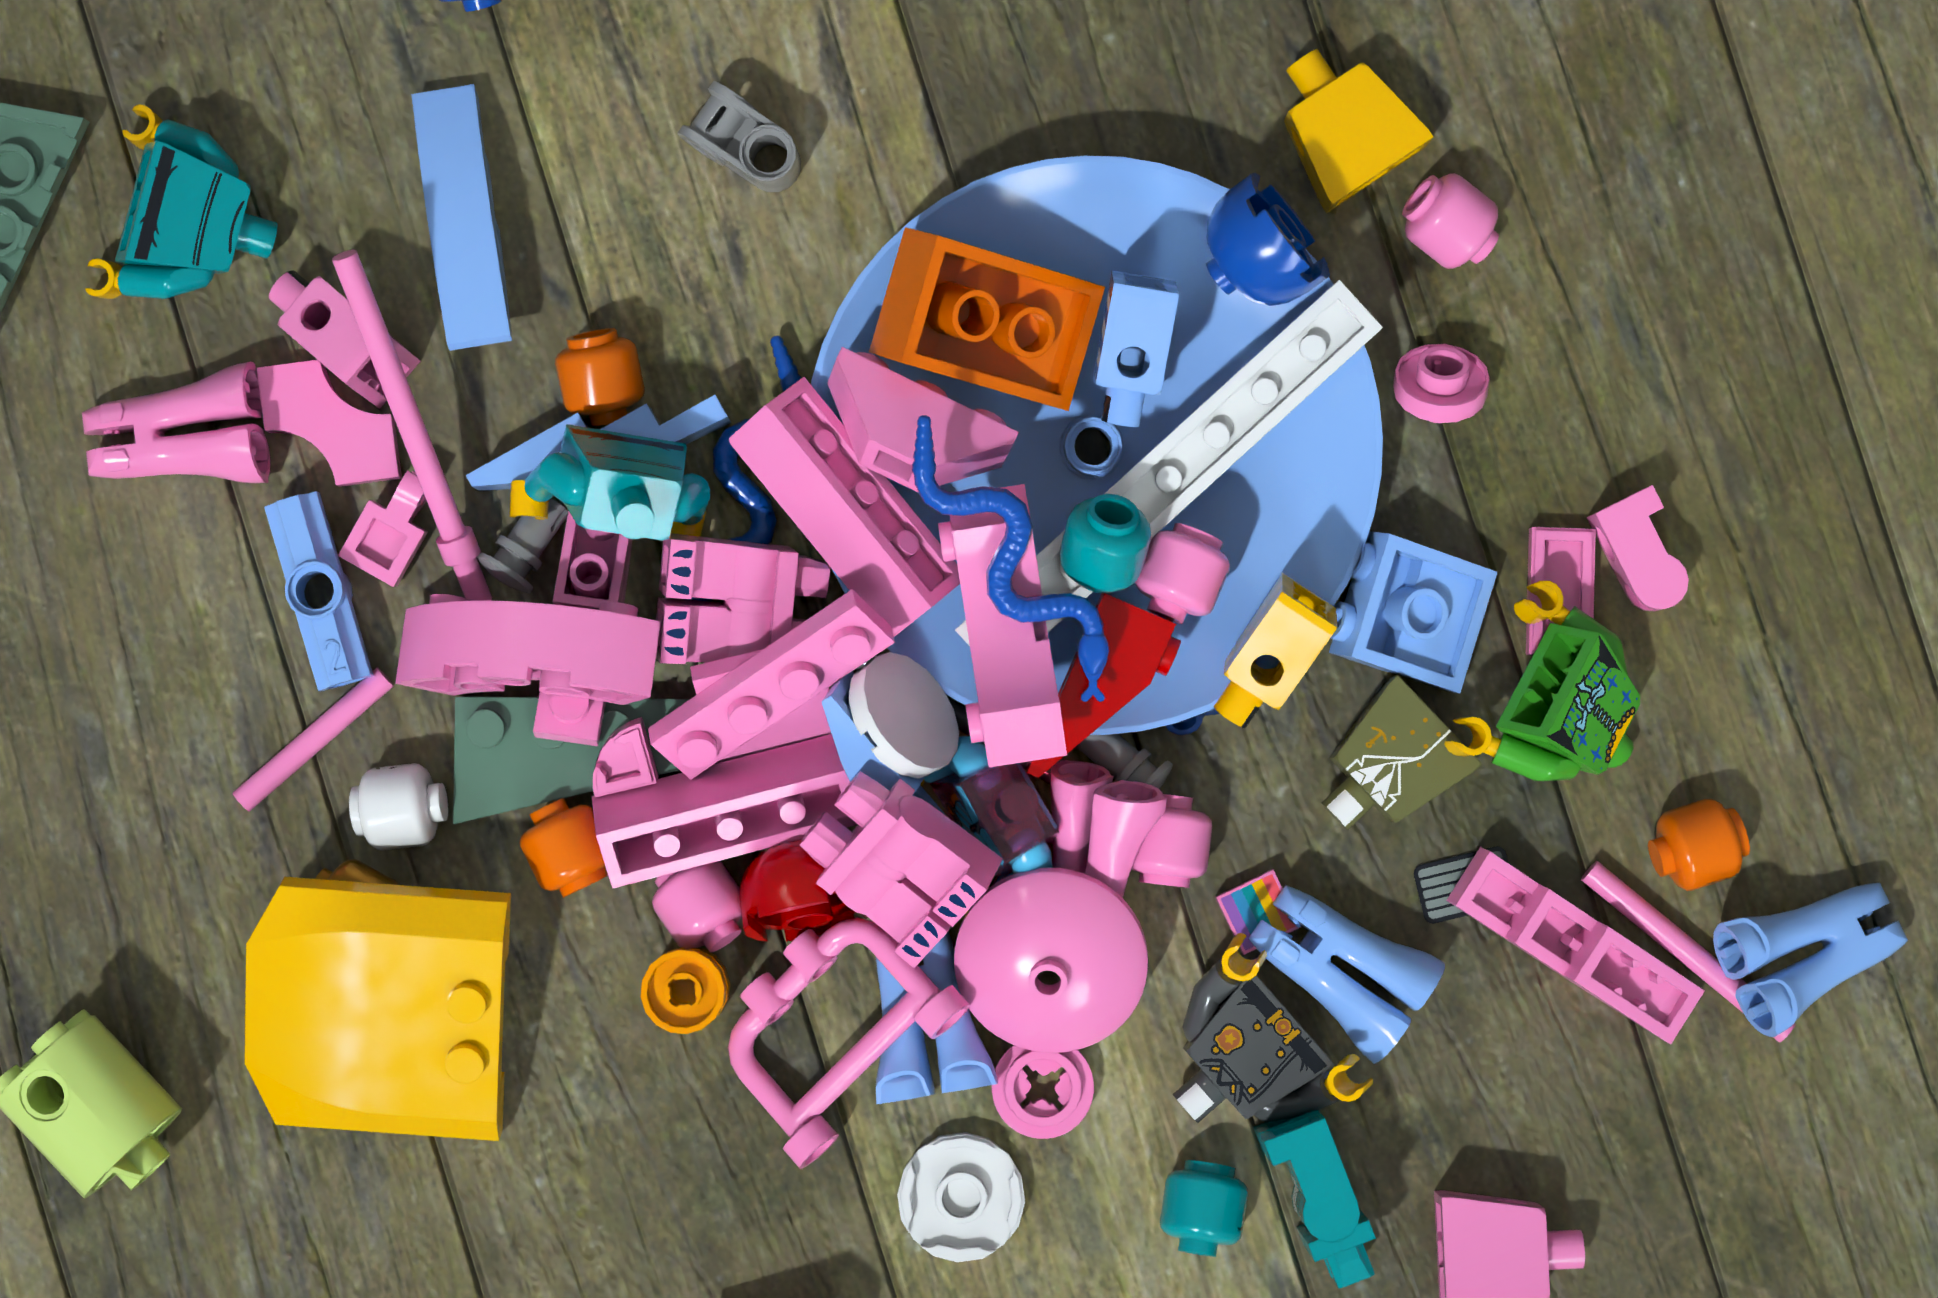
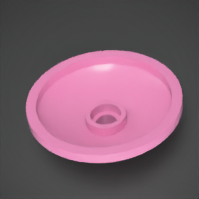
M1039 868L1015 873L996 882L968 910L956 939L954 969L961 995L970 1004L969 1010L986 1029L1002 1040L1020 1048L1038 1052L1059 1053L1091 1046L1114 1033L1125 1023L1135 1010L1143 994L1148 972V951L1139 920L1127 902L1116 891L1098 879L1081 872L1063 868ZM1042 971H1053L1058 974L1060 981L1053 985H1046L1038 979L1037 975Z

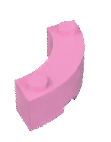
M1025 484L1000 487L1008 489L1023 501L1030 516ZM993 512L967 516L950 515V521L938 523L943 561L957 560L978 697V702L965 704L971 743L985 742L988 768L1067 756L1046 621L1021 623L1002 615L987 595L986 571L1005 536L1006 524L1001 516ZM1033 531L1031 532L1028 548L1012 577L1013 589L1018 595L1024 597L1042 596Z
M432 594L430 595L429 604L406 609L395 684L456 696L474 692H504L505 685L526 686L531 684V680H540L539 691L546 694L579 697L625 705L651 697L660 621L637 617V607L619 602H602L599 605V610L532 602L468 601L463 597L455 595Z

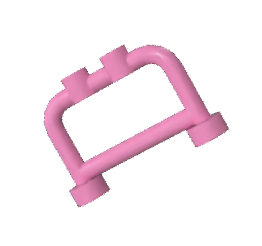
M858 917L841 920L827 929L820 937L813 929L806 930L784 950L783 955L792 965L777 980L769 972H766L750 983L740 995V998L749 1008L741 1015L731 1030L728 1044L730 1064L741 1082L790 1137L783 1150L799 1169L805 1168L819 1158L839 1136L821 1114L915 1021L931 1039H935L951 1028L970 1007L967 1000L953 985L940 991L918 965L913 968L894 951L899 943L874 921ZM855 943L863 944L877 957L907 993L794 1104L756 1059L753 1048L755 1039L768 1025L774 1023L789 1010L794 1003L793 999L809 983L821 977L831 968L837 960V955L845 947Z

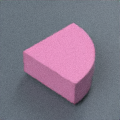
M642 717L620 726L603 744L593 772V792L595 797L657 783L659 776Z

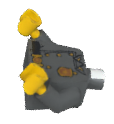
M1243 933L1235 935L1222 958L1209 969L1193 988L1182 1026L1184 1035L1188 1040L1183 1049L1201 1070L1172 1095L1197 1123L1226 1098L1245 1119L1255 1116L1264 1122L1296 1118L1308 1112L1319 1111L1340 1100L1351 1102L1358 1099L1373 1084L1372 1078L1361 1084L1354 1083L1348 1078L1346 1070L1351 1068L1360 1058L1355 1054H1349L1331 1071H1327L1334 1063L1258 978L1257 973L1267 957V952L1263 950L1259 957L1254 960L1245 959L1239 954L1238 949L1245 940L1246 935Z

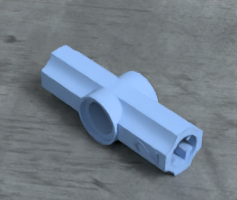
M315 491L295 495L265 506L264 509L286 580V600L291 609L295 611L318 691L342 687L374 676L352 604V585L347 575L343 573L320 492ZM318 574H325L333 583L334 593L332 599L326 606L320 609H313L305 599L304 590L306 584L312 577Z

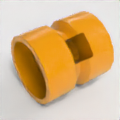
M680 947L663 954L649 966L642 979L640 997L645 1013L655 1025L670 1033L689 1034L704 1029L722 1013L729 999L730 980L726 967L716 955L701 947L693 949H683Z

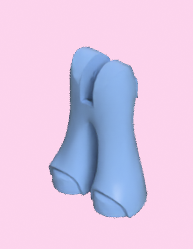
M1880 882L1852 887L1812 904L1786 912L1765 916L1739 917L1717 925L1713 935L1715 953L1725 976L1733 980L1743 978L1774 960L1819 941L1822 943V950L1784 969L1747 983L1736 990L1735 996L1741 1010L1757 1031L1769 1037H1776L1790 1028L1803 1012L1825 993L1845 980L1888 958L1908 941L1899 920L1881 928L1879 926L1864 932L1859 922L1869 917L1873 913L1872 911L1890 903Z
M1285 885L1273 902V905L1285 913L1298 928L1302 926L1307 929V934L1298 945L1291 940L1292 935L1279 929L1277 930L1261 920L1248 939L1260 953L1263 950L1267 952L1266 959L1304 988L1330 1012L1364 1056L1373 1064L1379 1062L1394 1048L1411 1023V1018L1344 973L1331 962V956L1339 957L1372 978L1412 1011L1419 1010L1426 1003L1443 975L1445 963L1426 952L1380 937L1352 922L1313 896Z
M949 931L923 958L924 965L919 967L940 991L950 985H953L959 991L954 969L955 951ZM876 957L883 1017L907 991ZM968 1009L951 1028L935 1038L942 1093L998 1084L992 1060L976 1031ZM916 1021L880 1056L876 1076V1104L936 1094L924 1032Z

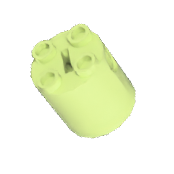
M85 1009L78 1012L65 1024L61 1021L56 1023L32 1045L31 1049L36 1053L35 1056L21 1068L15 1065L0 1077V1109L83 1198H87L116 1175L130 1190H133L154 1173L171 1155L158 1141V1136L176 1119L182 1108L95 1015L91 1016Z

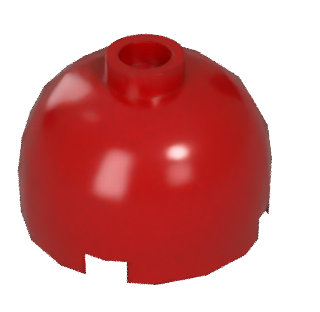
M802 839L782 843L762 851L746 868L740 884V908L743 928L747 937L757 941H768L766 929L784 930L786 942L793 941L808 929H813L820 937L827 929L839 921L854 918L853 914L856 912L846 906L835 891L830 895L816 884L825 868L817 863L799 845ZM860 914V915H862L865 919L868 918V916L863 915V914Z

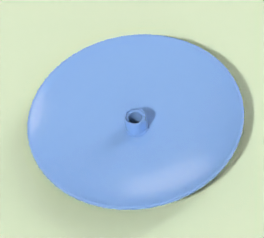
M1084 155L1045 159L1011 167L973 181L934 203L908 222L893 236L857 277L839 306L822 343L811 379V385L842 422L827 382L842 347L855 353H869L905 227L946 237L1104 286L1105 290L1069 411L875 355L882 359L890 370L913 381L923 380L940 387L947 394L948 398L972 410L985 409L993 412L1004 420L1006 426L1019 432L1001 468L944 484L940 488L948 492H958L981 486L1000 488L1025 484L1037 555L1065 530L1068 517L1077 504L1107 492L1334 284L1328 277L1312 290L1293 301L1273 306L1254 303L1237 289L1228 295L1216 284L1206 267V263L1214 258L1207 244L1206 235L1207 221L1215 204L1230 189L1188 171L1162 163L1127 157ZM1307 251L1313 264H1315L1317 260ZM1111 271L1175 281L1179 291L1161 394L1152 395L1145 393L1139 427L1120 426L1101 420L1107 387L1095 384L1094 373ZM1365 345L1160 530L1172 531L1175 523H1181L1218 538L1223 542L1220 551L1226 555L1230 563L1229 573L1214 609L1210 614L1206 616L1187 614L1183 624L1175 623L1176 626L1171 636L1181 640V644L1168 674L1164 676L1155 672L1149 686L1090 735L1140 732L1178 723L1213 710L1215 703L1231 681L1224 675L1227 656L1282 573L1332 606L1335 605L1362 553L1363 542L1366 543L1376 510L1382 475L1383 433L1380 401L1371 361ZM1127 347L1122 350L1120 362L1127 366H1136L1142 362L1144 350L1139 347ZM1085 429H1098L1109 439V455L1101 464H1086L1075 453V439ZM887 478L941 544L938 523L950 521V515H943L925 504L919 492ZM834 572L844 593L850 591ZM1136 583L1121 591L1103 592L1148 611L1147 607L1151 599L1139 591ZM959 584L932 608L894 637L895 643L887 649L892 653L907 656L927 669L946 695L965 705L978 702L970 646L955 631L966 620L961 585ZM1092 592L1086 599L1096 606L1101 593ZM1065 617L1048 632L1058 692L1076 653L1079 640L1084 633L1081 623L1072 617ZM1271 655L1259 656L1255 661L1259 667L1264 669L1275 668L1280 662Z

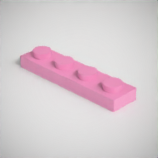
M851 589L648 728L650 745L692 780L894 644L892 627Z

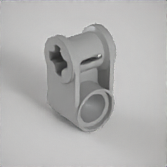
M713 81L708 88L711 95L691 125H682L677 134L701 154L721 166L725 165L758 189L766 192H780L788 189L797 181L801 171V158L792 137L783 128L760 114L757 109L734 91L719 82ZM768 145H778L787 151L784 165L779 170L771 173L757 170L754 167V159L757 153Z

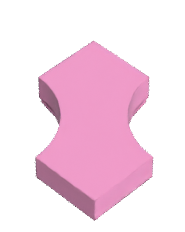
M318 360L257 367L264 430L269 433L294 434L311 442L328 461L336 486L342 487L402 479L395 419L392 414L367 413L350 406L337 394L331 385L326 367Z

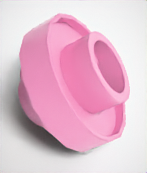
M1427 344L1411 349L1399 359L1395 369L1393 388L1396 400L1405 411L1419 419L1433 423H1450L1470 418L1483 408L1488 395L1490 379L1487 367L1473 353L1464 348L1447 344Z

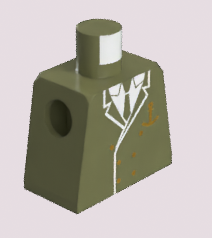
M1398 675L1392 676L1382 685L1330 755L1329 759L1347 779L1321 804L1347 831L1373 806L1390 823H1397L1476 771L1482 763L1475 756H1457L1449 752L1444 745L1445 741L1463 743Z

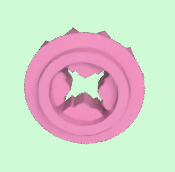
M1013 1045L1008 1048L995 1067L998 1084L992 1085V1097L995 1107L1004 1122L1022 1135L1037 1139L1061 1136L1074 1129L1084 1119L1090 1109L1094 1094L1093 1075L1089 1064L1078 1050L1047 1053L1031 1051ZM1025 1065H1028L1032 1071L1036 1070L1042 1076L1048 1075L1051 1071L1055 1073L1061 1067L1065 1069L1059 1075V1080L1054 1085V1089L1058 1094L1057 1099L1063 1105L1060 1109L1053 1102L1049 1103L1043 1097L1038 1098L1034 1102H1028L1024 1107L1020 1104L1027 1098L1026 1094L1031 1089V1083L1027 1079L1028 1074L1023 1069Z

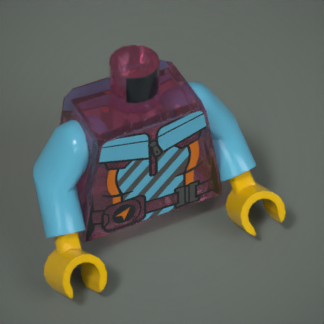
M960 736L958 750L950 763L924 777L920 785L923 786L925 781L928 782L949 818L1003 858L989 886L991 887L996 882L1015 873L1032 871L1039 868H1053L1050 847L1059 834L1058 826L1022 764L1015 763L988 768L985 745L982 742L971 743L970 736Z

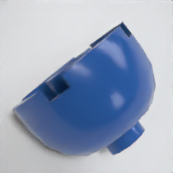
M1252 173L1231 188L1215 204L1209 216L1206 238L1214 258L1206 263V267L1216 284L1228 295L1237 289L1254 303L1267 306L1289 303L1330 276L1328 264L1324 257L1313 264L1305 249L1314 243L1315 240L1294 209L1271 184L1260 192L1257 188L1261 176L1257 173Z

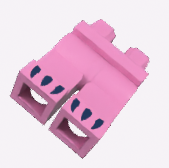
M671 533L669 539L663 540L659 590L667 598L658 597L656 621H660L656 659L659 663L686 664V662L708 663L765 649L807 620L793 618L795 596L826 598L829 587L830 566L824 561L798 555L799 553L790 546L767 545ZM692 597H694V598H707V599H720V600H723V602L700 601V600H686V599H692Z
M860 771L847 785L834 804L855 821L858 826L851 832L825 811L809 828L799 845L817 863L825 868L816 884L830 895L835 891L846 906L857 913L868 916L899 943L894 952L915 968L947 934L950 927H953L987 891L1003 858L922 798L912 796L915 789L901 778L888 790Z

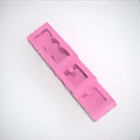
M1482 847L1479 848L1446 900L1670 1045L1705 992V990L1609 926L1598 922L1549 888L1538 884L1491 851Z

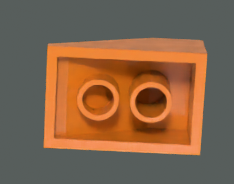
M905 227L869 353L1069 411L1105 287L946 237Z

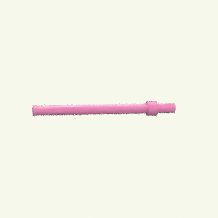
M357 250L339 253L332 258V262L440 533L436 543L444 564L450 567L453 566L465 599L468 601H491V593L477 560V556L481 553L472 527L464 526Z

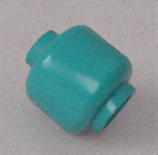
M1103 494L1086 499L1077 504L1068 517L1060 547L1061 566L1073 581L1087 590L1098 593L1124 590L1137 581L1143 570L1151 541L1150 523L1142 511L1125 497L1115 494Z
M1185 1160L1184 1169L1172 1171L1167 1176L1160 1215V1227L1167 1235L1180 1239L1178 1251L1216 1257L1218 1245H1233L1241 1239L1248 1188L1240 1179L1234 1178L1236 1168L1203 1161Z

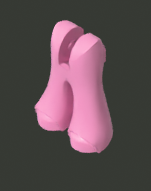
M245 362L226 367L200 381L182 387L106 402L83 411L82 420L85 435H120V433L134 432L135 435L134 444L111 445L86 451L89 476L121 479L187 474L213 476L243 483H269V446L264 429L257 424L251 423L211 431L165 436L168 430L189 424L262 418L255 363Z
M1059 761L1051 767L1050 780L1052 818L1058 828L1056 834L1053 832V868L1069 869L1087 874L1105 883L1123 898L1127 880L1140 846L1164 814L1167 798L1163 796V792L1150 784L1125 780L1113 782L1114 776L1110 775V772L1100 765L1081 761Z

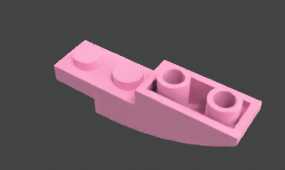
M568 511L553 604L599 610V605L602 602L624 603L633 539L626 538L622 534L585 529L576 524ZM540 692L533 728L534 736L536 738L598 746L606 702Z

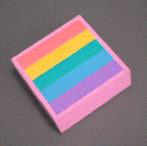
M1274 869L1215 896L1233 936L1238 933L1246 935L1245 940L1239 947L1243 955L1256 949L1248 938L1261 920L1286 933L1299 929L1290 921L1285 913L1273 905V902L1283 889Z

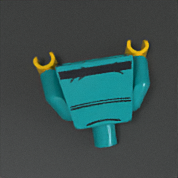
M138 104L134 106L132 111L141 118L149 120L147 129L141 134H131L127 130H122L125 138L139 149L144 150L115 258L116 262L128 265L122 267L118 263L99 258L90 260L87 266L106 269L108 282L100 290L85 288L86 292L91 296L105 299H113L121 294L130 297L168 299L206 287L212 281L215 273L229 272L235 250L267 259L275 243L278 224L277 222L245 213L251 185L239 179V169L235 161L209 133L169 119L163 121L145 105Z
M566 424L560 452L545 457L525 480L511 482L509 517L532 516L537 520L548 519L549 499L555 496L565 504L576 524L585 529L622 534L629 539L649 538L663 541L669 539L671 533L701 537L711 490L709 483L702 476L694 473L684 475L687 452L685 443Z

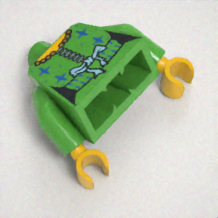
M1538 581L1527 586L1528 591L1540 599L1542 609L1535 602L1523 599L1514 604L1516 615L1520 620L1529 624L1539 623L1546 619L1553 623L1549 624L1496 725V728L1503 733L1501 738L1492 736L1490 727L1481 718H1457L1453 720L1455 723L1466 725L1472 731V743L1469 747H1466L1464 744L1455 741H1445V747L1449 752L1457 756H1474L1485 753L1493 757L1492 764L1534 781L1570 780L1579 771L1599 775L1606 771L1608 767L1615 768L1622 765L1629 759L1633 751V742L1626 734V731L1640 706V694L1628 676L1621 640L1615 633L1576 606L1571 611L1564 607L1563 594L1557 584L1551 581Z

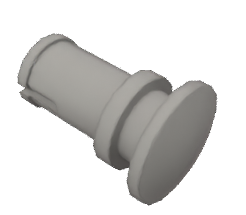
M549 499L548 519L537 520L532 516H521L507 537L499 536L495 542L499 549L493 557L481 552L477 559L495 579L504 585L530 594L533 586L525 578L530 570L537 572L542 566L539 557L565 519L567 520L568 511L554 499Z
M1119 734L1089 735L1075 747L1083 752L1093 763L1106 768L1110 775L1114 776L1113 782L1120 780L1142 782L1161 789L1173 766L1167 760L1157 768L1149 761L1152 756L1150 752L1145 748L1139 752Z

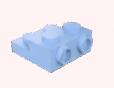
M1369 531L1366 543L1363 542L1361 548V556L1351 576L1352 579L1345 602L1340 601L1334 605L1337 613V629L1331 637L1333 640L1329 653L1381 671L1395 673L1460 694L1498 572L1389 533Z

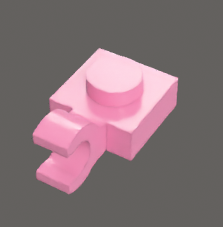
M407 471L387 508L374 500L367 502L338 554L339 557L392 587L399 585L428 533L425 529L412 523L417 513L427 501L416 472Z

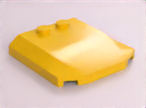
M284 877L246 943L245 1066L274 1123L286 1126L499 1141L503 1131L505 1072H501L505 962L509 954L511 893Z

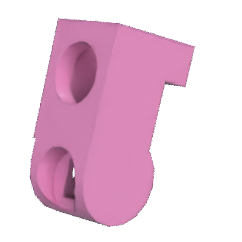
M1653 485L1586 518L1591 528L1596 529V537L1626 596L1636 607L1654 612L1673 607L1680 602L1688 590L1689 578L1683 564L1675 557L1668 555L1649 518V515L1664 508Z

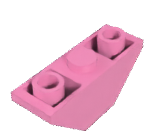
M842 347L827 382L859 464L916 492L918 490L915 486L912 464L914 461V445L917 438V420L920 416L927 415L931 419L930 427L932 429L933 450L935 452L934 461L936 463L934 477L939 486L1001 468L1019 433L1006 426L1004 420L995 413L985 409L972 410L948 398L947 394L933 383L923 380L913 381L890 370L882 359L870 353H855Z

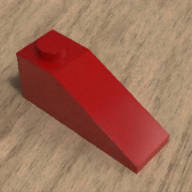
M1101 593L1095 607L1098 609L1103 621L1104 635L1109 645V654L1101 676L1097 680V687L1104 694L1105 699L1099 702L1092 695L1086 702L1081 700L1082 693L1089 687V680L1080 665L1077 648L1058 692L1067 754L1149 686L1155 672L1164 676L1168 674L1181 644V640L1171 636L1176 626L1175 623L1111 595ZM1064 756L1028 761L1025 770L1028 774L1039 778Z

